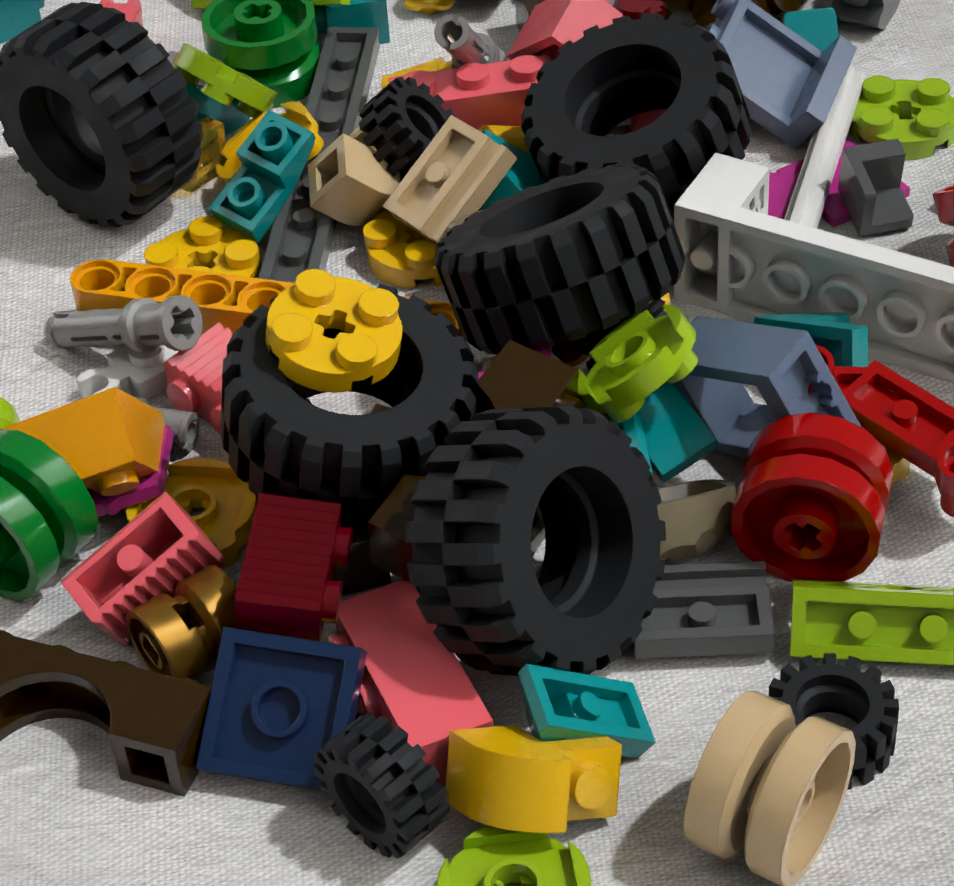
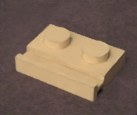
M451 115L382 207L394 218L438 244L444 231L452 222L479 211L517 158L506 146L495 143L487 135Z

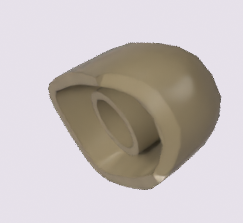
M705 479L658 487L662 503L657 505L659 520L665 521L666 541H661L660 559L665 560L666 565L683 564L692 560V558H697L718 547L719 544H722L733 535L731 532L732 509L738 491L736 482Z

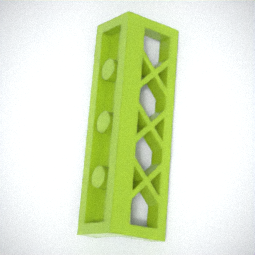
M792 579L790 656L805 657L812 655L813 658H823L824 653H836V659H848L849 656H853L866 661L954 665V587Z

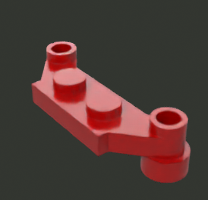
M816 345L861 427L866 429L882 445L933 476L941 495L940 505L942 510L949 516L954 517V408L876 360L867 367L834 366L832 354L824 347ZM810 383V385H809V387H808V394H809V395H810V393L812 392V384H811V383Z

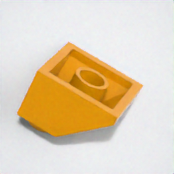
M113 387L1 429L18 430L41 440L65 459L87 488L99 493L101 492L102 496H116L139 487L138 478L158 472L165 421L162 412L119 388Z

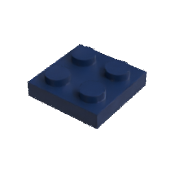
M224 627L196 769L204 772L322 791L319 785L324 781L315 776L314 766L318 763L313 759L315 753L355 721L367 652L359 647Z

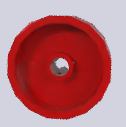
M810 412L783 416L763 427L749 446L743 470V481L738 487L732 509L731 532L740 551L752 562L765 561L766 572L792 582V579L844 582L865 572L878 556L884 516L891 492L894 469L885 447L866 429L841 417Z

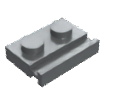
M765 561L665 565L663 579L656 581L653 594L658 597L653 611L647 618L640 620L639 625L643 630L634 641L635 659L774 653L775 629L769 587L766 582Z

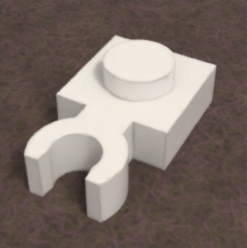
M124 345L106 355L109 367L89 369L76 378L79 395L81 398H85L117 387L129 395L133 394L136 398L148 400L166 390L168 383L163 362L179 351H174L165 345H161L155 351L140 353Z

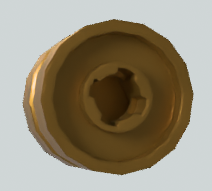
M209 565L179 582L175 587L174 598L168 594L160 593L127 613L126 624L131 640L149 671L175 678L187 677L192 679L208 668L209 656L217 660L223 628H235V593L237 586L224 571L217 566Z

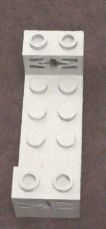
M715 153L674 204V225L685 254L681 277L677 284L674 285V299L753 323L754 317L761 315L849 314L850 324L868 326L869 358L954 383V267L768 215L770 167Z

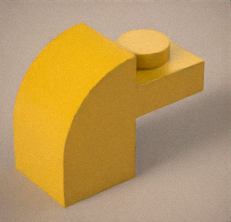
M516 725L449 730L446 789L449 797L445 801L468 818L488 826L527 833H565L567 821L617 816L622 744L608 736L543 742Z

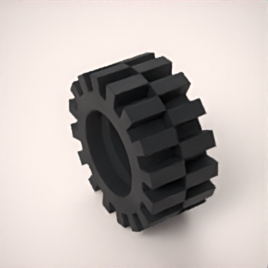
M397 77L395 80H392L364 105L359 114L362 118L359 122L360 130L368 133L363 138L367 147L374 146L377 150L373 154L378 162L384 159L388 163L386 170L393 176L400 172L401 181L451 115L456 117L451 108L444 110L441 106L444 100L438 94L434 97L430 95L429 86L424 83L417 86L416 79L410 77L406 80L403 77Z
M824 653L823 664L816 665L812 655L800 658L799 671L790 663L780 670V680L773 678L769 685V696L791 706L796 726L805 718L823 712L842 714L854 720L857 725L848 728L853 732L856 747L854 765L847 790L852 789V779L855 775L863 785L873 781L875 769L883 773L889 766L890 755H894L899 716V699H894V686L890 680L881 683L882 671L873 665L864 673L861 672V659L849 656L845 666L836 664V653Z
M366 713L364 716L361 715L315 753L313 760L318 763L314 766L315 776L324 781L319 786L324 796L333 798L335 803L331 805V808L336 815L340 816L343 814L349 821L346 827L354 835L360 832L363 835L364 844L370 849L374 850L378 847L382 856L390 858L394 855L397 859L404 856L447 819L446 815L450 813V804L444 800L449 795L446 786L435 781L441 776L435 765H426L422 759L426 755L425 751L419 744L412 747L407 742V732L400 726L393 731L389 719L383 716L376 719L374 713Z

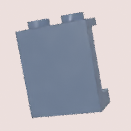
M717 0L711 11V14L716 16L717 19L714 24L710 23L705 29L714 34L716 41L722 43L729 54L748 107L750 118L794 149L797 148L824 124L857 47L842 36H839L822 52L751 0Z

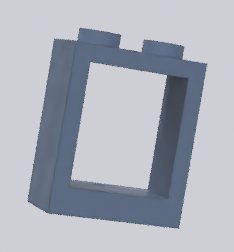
M696 316L690 324L696 331V341L691 350L698 357V362L690 374L682 380L673 383V385L716 437L717 449L714 452L746 458L749 446L760 430L783 416L812 412L841 417L861 427L808 331ZM810 383H811V384H812V392H811L810 395H809V394H808V387H809V385H810ZM743 384L756 386L767 405L754 403Z

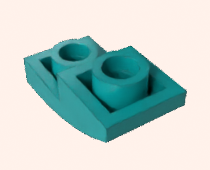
M269 110L236 151L242 166L209 206L213 216L220 219L223 224L259 243L293 191L316 140L314 133Z
M665 382L648 395L643 406L636 413L643 422L651 468L663 484L717 449L716 437L673 384Z

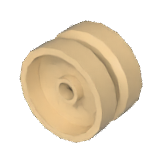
M745 691L730 705L715 727L694 774L684 812V835L689 844L722 859L734 857L744 850L746 864L751 872L781 886L795 885L810 869L820 853L838 816L854 765L856 741L853 732L820 717H807L796 726L795 717L789 704L758 691Z

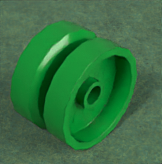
M214 0L207 6L201 15L205 50L208 52V55L275 91L277 96L273 101L274 105L272 108L282 107L280 104L286 102L300 101L310 94L320 58L319 44L316 41L318 35L314 3L311 0ZM234 98L233 102L238 104L239 100Z
M1 429L0 596L6 599L23 601L35 595L56 574L59 563L61 564L73 558L94 538L99 522L95 503L84 482L63 457L41 440L18 430Z

